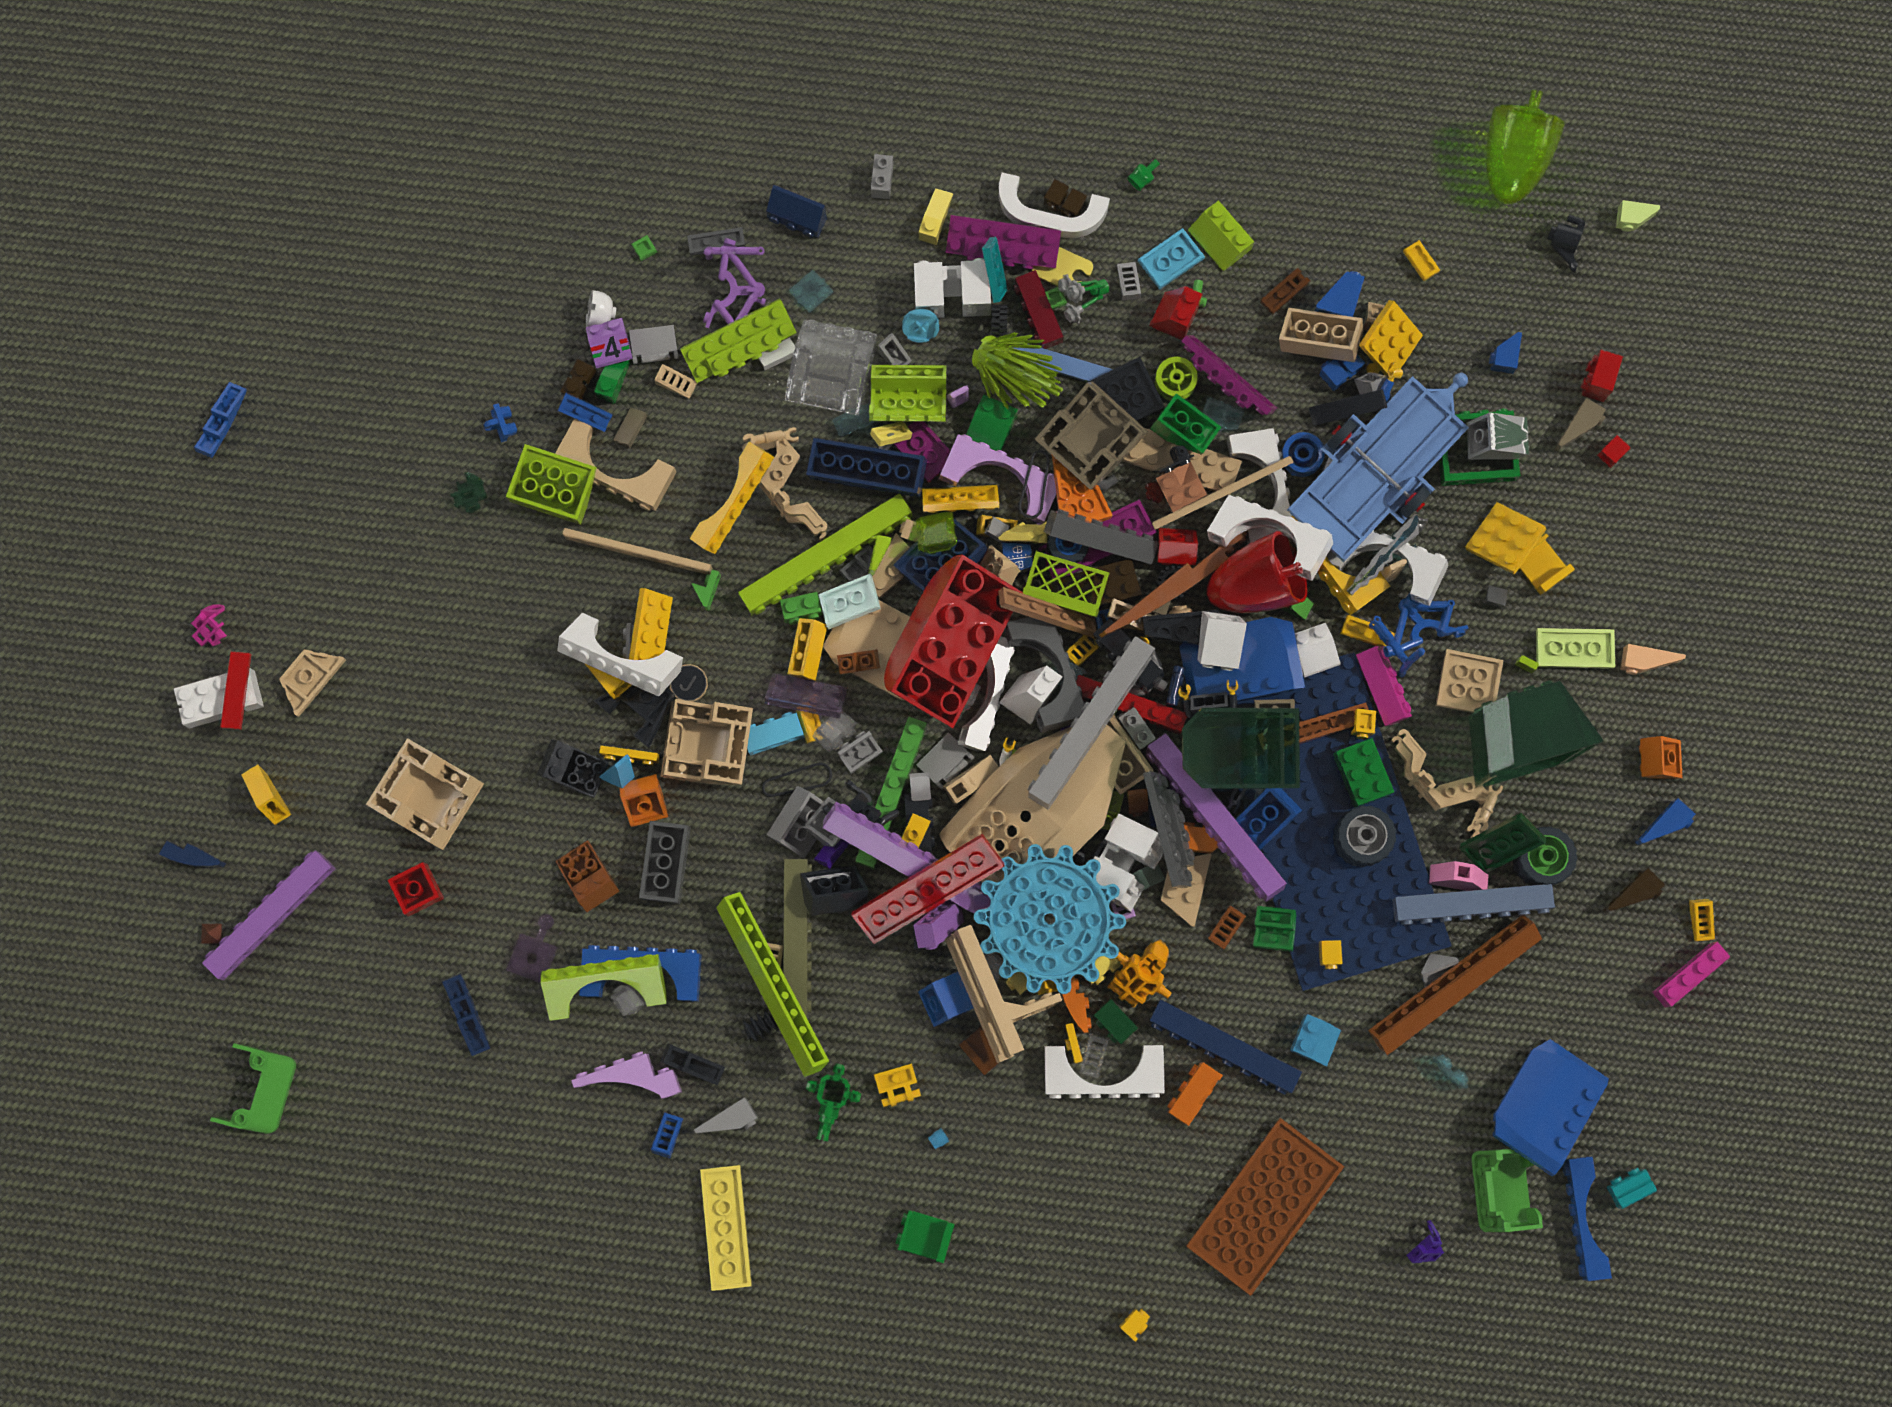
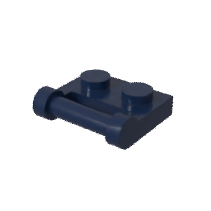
M1174 666L1165 706L1171 708L1178 706L1180 697L1178 690L1180 686L1182 687L1184 680L1182 675H1184L1185 668Z

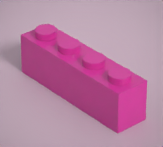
M1375 646L1356 656L1385 726H1389L1412 717L1410 713L1411 706L1404 698V689L1397 681V672L1390 664V657H1385L1384 646Z
M1718 942L1710 943L1652 993L1665 1008L1672 1007L1729 959L1730 955Z

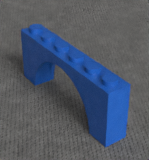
M588 945V949H582L581 965L601 963L608 960H622L628 957L636 958L648 954H659L661 966L671 975L675 983L677 1000L699 1002L702 955L697 953V950L685 949V953H677L678 949H666V952H658V948H646V951H638V947H627V950H619L618 946H607V950L600 949V946ZM607 980L595 981L585 985L580 989L579 996L602 998L603 988Z

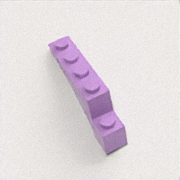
M643 1051L631 1055L632 1059L625 1061L624 1058L613 1062V1066L606 1068V1065L594 1068L595 1072L587 1074V1071L575 1075L576 1079L571 1080L574 1088L603 1082L629 1083L659 1094L661 1099L682 1092L675 1070H669V1067L657 1071L658 1075H655L649 1054H643Z

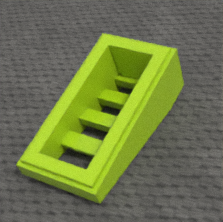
M876 536L868 572L872 577L891 543L892 538Z

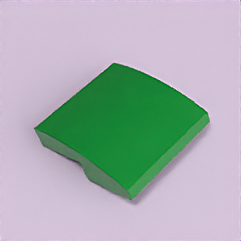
M1257 906L1253 946L1255 948L1293 952L1296 910Z

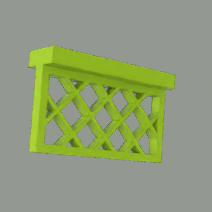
M1036 551L1023 594L1097 618L1110 573ZM1039 557L1046 558L1050 566L1040 571L1037 565ZM1063 563L1068 571L1058 576L1054 566ZM1052 568L1056 578L1046 582L1042 573ZM1078 568L1083 569L1086 577L1076 581L1072 572ZM1070 573L1075 583L1065 588L1060 578ZM1040 574L1044 584L1038 588L1031 586L1032 579ZM1095 574L1104 575L1102 583L1095 587L1090 577ZM1089 579L1093 588L1083 593L1078 584ZM1058 580L1062 590L1056 593L1051 592L1048 585ZM1076 585L1081 595L1071 598L1066 590ZM1095 591L1098 596L1096 604L1088 603L1085 595Z

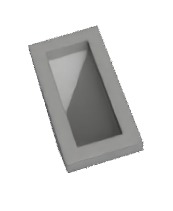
M1431 953L1421 972L1424 987H1427L1459 963V960L1455 957Z

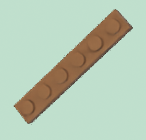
M1005 587L999 590L1000 607L1089 637H1094L1093 634L1097 631L1094 617Z

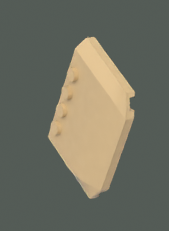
M879 600L881 609L834 627L826 639L823 648L837 666H839L837 655L878 649L880 668L852 672L851 674L895 698L905 701L886 689L884 674L889 657L910 617Z

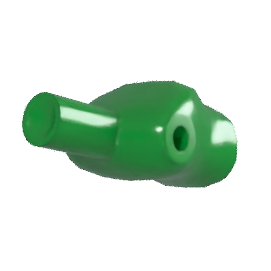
M1154 159L1147 167L1139 164L1127 177V180L1136 190L1141 191L1144 186L1154 179L1152 171L1160 163Z

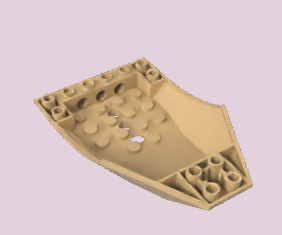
M1106 725L1049 810L1028 798L1029 791L1027 789L1033 780L1036 781L1040 776L1038 773L1044 764L1047 765L1051 760L1049 756L1055 748L1058 750L1063 735L1065 733L1069 734L1072 728H1066L1020 747L979 787L939 833L946 849L952 852L980 834H983L1001 859L1009 856L1018 864L1027 862L1028 848L1033 844L1040 845L1043 854L1047 858L1056 857L1059 848L1063 845H1069L1073 849L1074 856L1105 824L1126 741L1109 725ZM1023 811H1028L1031 814V819L1028 822L1021 820L1020 815ZM1011 825L1017 829L1014 837L1008 834V828ZM998 840L1004 843L1002 851L996 849L995 844ZM1001 868L981 880V882L983 883L985 880L1001 882L1004 878V871Z

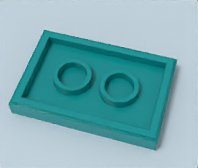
M990 237L982 251L993 303L1001 301L1008 288L998 240L996 237Z

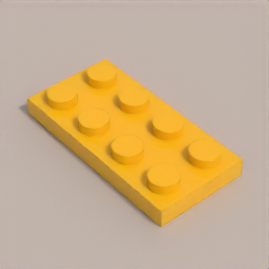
M998 485L922 489L923 512L936 513L938 511L955 512L957 510L974 511L976 509L993 510L999 508Z
M640 588L629 660L651 659L665 651L673 597L646 588Z

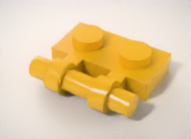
M912 1064L874 1074L879 1094L884 1092L888 1094V1098L881 1099L883 1107L889 1105L893 1107L899 1102L906 1100L910 1102L914 1098L921 1096L919 1089L911 1091L910 1085L917 1083ZM905 1088V1093L894 1096V1089Z

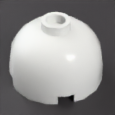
M592 290L587 306L586 327L603 324L610 321L611 318L614 319L616 315V307H613L612 299L603 292Z

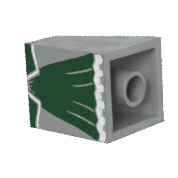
M1487 413L1467 422L1469 427L1467 429L1468 459H1519L1529 455L1527 417Z

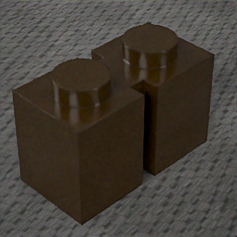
M1054 179L1044 197V205L1051 211H1060L1064 217H1078L1087 202V195L1072 188L1068 195L1069 186Z
M577 359L570 372L572 378L568 377L560 392L563 397L565 393L584 400L588 392L586 387H591L597 372L595 367Z

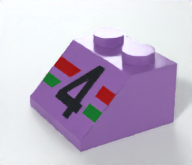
M622 318L586 327L596 369L633 359Z

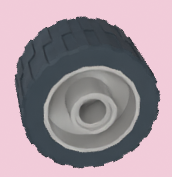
M1359 806L1358 808L1351 809L1338 820L1334 828V847L1338 855L1345 862L1353 866H1372L1386 858L1393 850L1394 843L1396 842V828H1394V823L1389 818V815L1381 809L1373 806Z

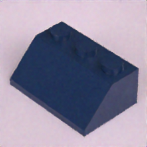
M773 185L766 209L767 218L775 224L781 223L786 225L792 231L799 230L807 237L813 238L814 236L819 238L827 220L825 205Z

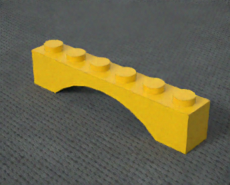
M748 442L739 457L738 477L731 495L714 515L699 522L690 537L692 541L711 553L715 554L734 522L740 516L745 504L751 498L753 491L760 483L764 473L770 467L774 456L759 446Z

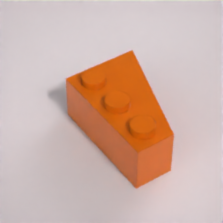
M1204 1062L1199 1063L1198 1066L1196 1064L1193 1065L1188 1073L1191 1077L1187 1082L1183 1081L1178 1088L1180 1094L1177 1098L1173 1097L1167 1105L1169 1108L1167 1113L1187 1126L1195 1118L1208 1095L1210 1096L1217 1081L1223 1076Z

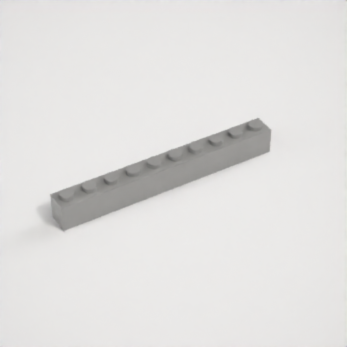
M1135 636L1132 641L1129 640L1123 649L1125 651L1124 654L1116 658L1113 663L1115 667L1111 672L1107 671L1102 681L1104 683L1102 686L1096 687L1092 694L1093 699L1091 702L1085 703L1081 710L1083 713L1080 718L1076 717L1070 726L1072 729L1069 734L1065 733L1063 735L1058 750L1055 748L1049 756V759H1051L1049 763L1041 767L1038 779L1030 783L1027 789L1029 791L1028 798L1047 810L1052 806L1154 656L1155 648Z

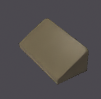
M630 407L613 440L631 448L647 418V414Z

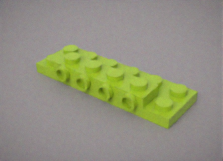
M779 298L680 348V351L695 381L699 383L712 375L722 377L729 373L728 369L734 366L736 369L746 364V360L750 358L756 360L766 350L769 352L779 348L778 344L782 343V340L797 332Z

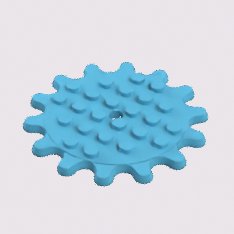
M1033 844L1028 848V860L1026 863L1018 864L1011 857L1002 858L1004 862V867L1002 868L1004 871L1003 880L1001 882L985 880L981 884L982 892L988 895L991 900L990 907L977 910L974 913V920L978 924L987 925L991 931L990 936L980 944L982 952L985 954L998 952L1003 956V964L999 968L1001 977L1007 979L1016 972L1024 973L1027 977V990L1031 993L1038 992L1045 980H1052L1061 994H1067L1071 991V978L1074 975H1083L1088 981L1094 982L1099 978V971L1095 966L1096 959L1100 956L1113 959L1119 954L1118 947L1109 940V933L1114 929H1122L1126 925V918L1121 914L1113 913L1109 908L1111 900L1118 897L1120 889L1115 884L1102 886L1097 882L1096 876L1101 869L1098 860L1091 859L1083 866L1076 865L1072 858L1073 849L1069 845L1061 846L1056 857L1047 858L1043 854L1041 846ZM1052 913L1055 916L1053 924H1048L1045 921L1046 914Z

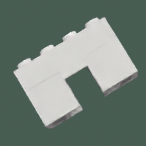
M977 258L974 261H961V265L942 266V262L929 263L928 261L914 263L916 309L930 310L936 314L937 318H944V297L962 296L963 317L991 316L990 284L983 258Z
M1118 814L1117 818H1114L1111 822L1110 830L1105 837L1108 844L1100 858L1094 857L1101 865L1096 880L1102 886L1109 884L1117 885L1120 893L1111 902L1131 912L1145 887L1135 879L1134 875L1129 873L1135 861H1138L1155 869L1163 855V849L1158 832Z

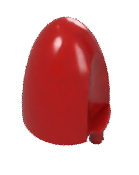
M1276 531L1248 544L1226 559L1212 574L1206 586V595L1210 603L1224 611L1257 613L1277 610L1304 602L1307 597L1306 578L1298 576V574L1303 573V569L1298 567L1301 566L1300 562L1294 563L1297 551L1290 544L1289 538L1283 532Z

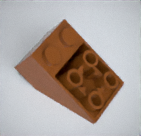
M588 840L555 861L577 901L586 912H589L620 892Z

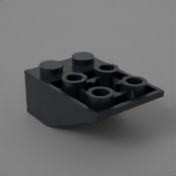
M551 740L537 776L595 798L602 781L600 776L606 771L609 762L561 741Z

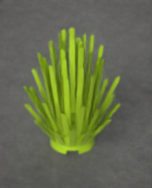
M1015 332L997 338L995 336L984 337L978 350L974 349L972 364L979 371L989 398L991 397L990 388L992 394L996 393L1007 409L1006 401L1012 404V400L997 379L1025 407L1029 406L1030 402L1020 392L1040 407H1044L1046 402L1036 396L1035 393L1050 400L1049 395L1041 391V388L1057 397L1060 395L1059 392L1063 391V388L1055 384V382L1058 384L1061 382L1053 378L1057 377L1058 372L1041 366L1044 365L1062 371L1061 367L1046 363L1053 360L1052 356L1014 349L1042 348L1040 345H1028L1027 343H1042L1044 340H1028L1033 335L1015 337L1018 334Z

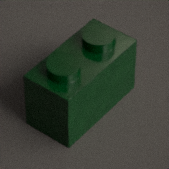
M1112 999L1093 1015L1095 1018L1093 1022L1101 1030L1105 1028L1109 1033L1107 1037L1114 1044L1118 1042L1121 1045L1138 1029Z

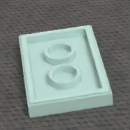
M871 574L818 594L828 629L881 609Z

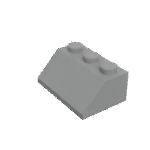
M797 786L767 833V836L805 859L816 838L804 825L824 801L811 792Z

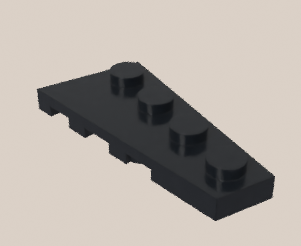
M1209 610L1206 612L1219 613V610ZM1202 611L1142 617L1144 637L1199 645Z

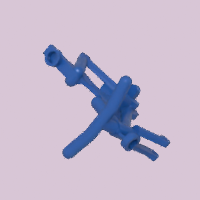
M1409 593L1398 604L1401 613L1395 636L1383 624L1381 617L1375 616L1373 621L1369 623V627L1376 632L1386 645L1383 648L1385 657L1396 656L1403 663L1398 671L1400 678H1403L1410 666L1425 653L1424 648L1417 649L1409 657L1404 653V651L1423 643V638L1419 637V632L1422 629L1434 628L1439 637L1453 634L1455 638L1466 634L1465 632L1469 629L1467 625L1456 628L1449 627L1452 610L1455 605L1453 600L1432 601L1430 606L1412 600ZM1418 612H1442L1440 621L1424 620ZM1408 617L1416 625L1412 628L1410 641L1401 644Z

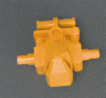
M1160 939L1150 943L1144 950L1142 957L1133 954L1128 958L1119 952L1115 959L1124 967L1121 971L1117 970L1115 972L1114 978L1107 988L1113 990L1119 995L1118 998L1120 1000L1127 1001L1133 1008L1139 1002L1143 1004L1149 994L1153 995L1156 992L1168 999L1172 992L1163 985L1164 975L1161 973L1166 967L1169 957V949L1166 944Z

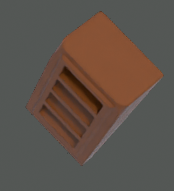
M1228 906L1208 937V940L1225 949L1246 915L1232 906ZM1229 913L1237 917L1239 920L1235 921L1232 918H1230L1228 916ZM1227 920L1228 922L1233 924L1234 927L1231 928L1223 922ZM1223 927L1224 929L1229 931L1230 934L1227 935L1223 931L1219 930V928ZM1218 933L1226 940L1223 942L1222 940L1217 938L1215 934Z

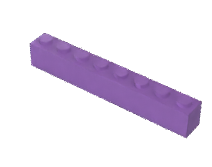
M320 852L308 853L304 858V862L300 866L294 867L290 871V876L286 880L280 881L275 887L276 890L272 894L266 895L261 901L262 904L258 908H253L248 913V918L244 922H239L233 928L234 932L230 936H225L219 942L220 946L216 950H211L205 956L206 959L202 962L203 965L217 979L225 980L336 868Z

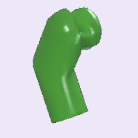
M1195 280L1193 290L1202 293L1203 281ZM1205 297L1201 298L1199 307H1206L1207 299Z

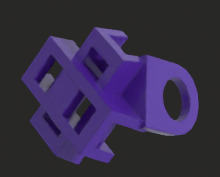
M1431 1220L1426 1221L1431 1235H1428L1406 1255L1412 1263L1436 1261L1444 1253L1441 1247L1440 1234Z

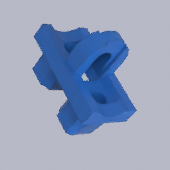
M498 403L494 404V409L491 410L493 419L486 421L483 426L486 431L497 429L500 441L505 442L508 437L517 433V427L514 422L505 423L504 419L511 418L512 416L510 407H500Z

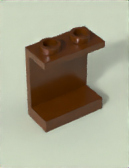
M982 1026L959 1044L960 1048L983 1075H986L998 1064Z

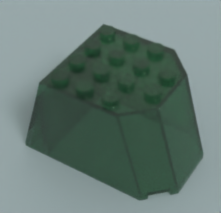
M1552 680L1541 683V686L1536 688L1535 685H1531L1519 693L1517 690H1514L1499 700L1485 702L1481 704L1482 707L1474 709L1475 713L1469 716V727L1476 787H1480L1482 784L1484 787H1488L1572 762L1603 742L1600 734L1561 681L1552 682Z
M1201 708L1182 728L1183 770L1203 790L1300 788L1299 708Z

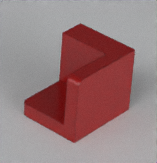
M1616 435L1597 456L1612 468L1630 449V446Z

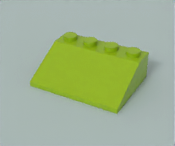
M525 444L506 498L511 503L581 525L588 506L597 467Z

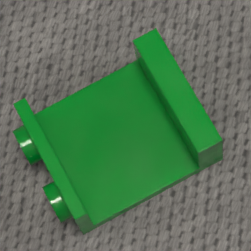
M909 1210L908 1214L904 1213L901 1225H904L902 1233L898 1232L895 1243L899 1245L898 1250H904L944 1263L955 1223Z

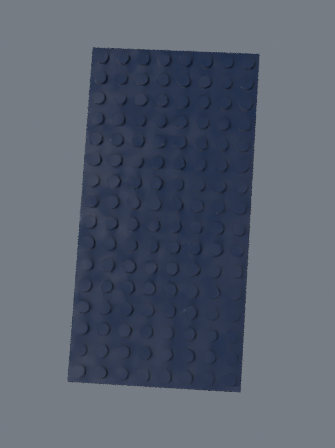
M1355 653L1340 656L1339 666L1305 677L1306 689L1238 701L1236 713L1230 720H1227L1226 727L1220 728L1219 734L1223 746L1363 703H1367L1368 709L1373 710ZM1294 699L1295 717L1293 719L1266 718L1257 720L1254 718V700ZM1377 719L1375 722V734L1368 737V739L1373 738L1394 793L1363 806L1379 808L1389 815V818L1394 823V828H1396V842L1389 855L1372 866H1353L1345 862L1338 855L1333 840L1334 828L1338 820L1354 808L1333 754L1336 751L1368 740L1358 739L1355 735H1351L1354 727L1233 765L1235 784L1239 780L1243 781L1238 789V793H1240L1246 783L1249 786L1242 797L1244 810L1275 782L1302 809L1282 831L1260 850L1287 883L1284 890L1272 897L1275 908L1296 910L1293 952L1289 951L1302 991L1452 946L1445 924L1440 922V919H1433L1432 923L1421 924L1420 921H1413L1412 925H1401V922L1395 923L1392 899L1402 896L1434 894L1432 885L1429 884V876ZM1341 940L1342 964L1337 965V969H1325V966H1320L1319 942Z

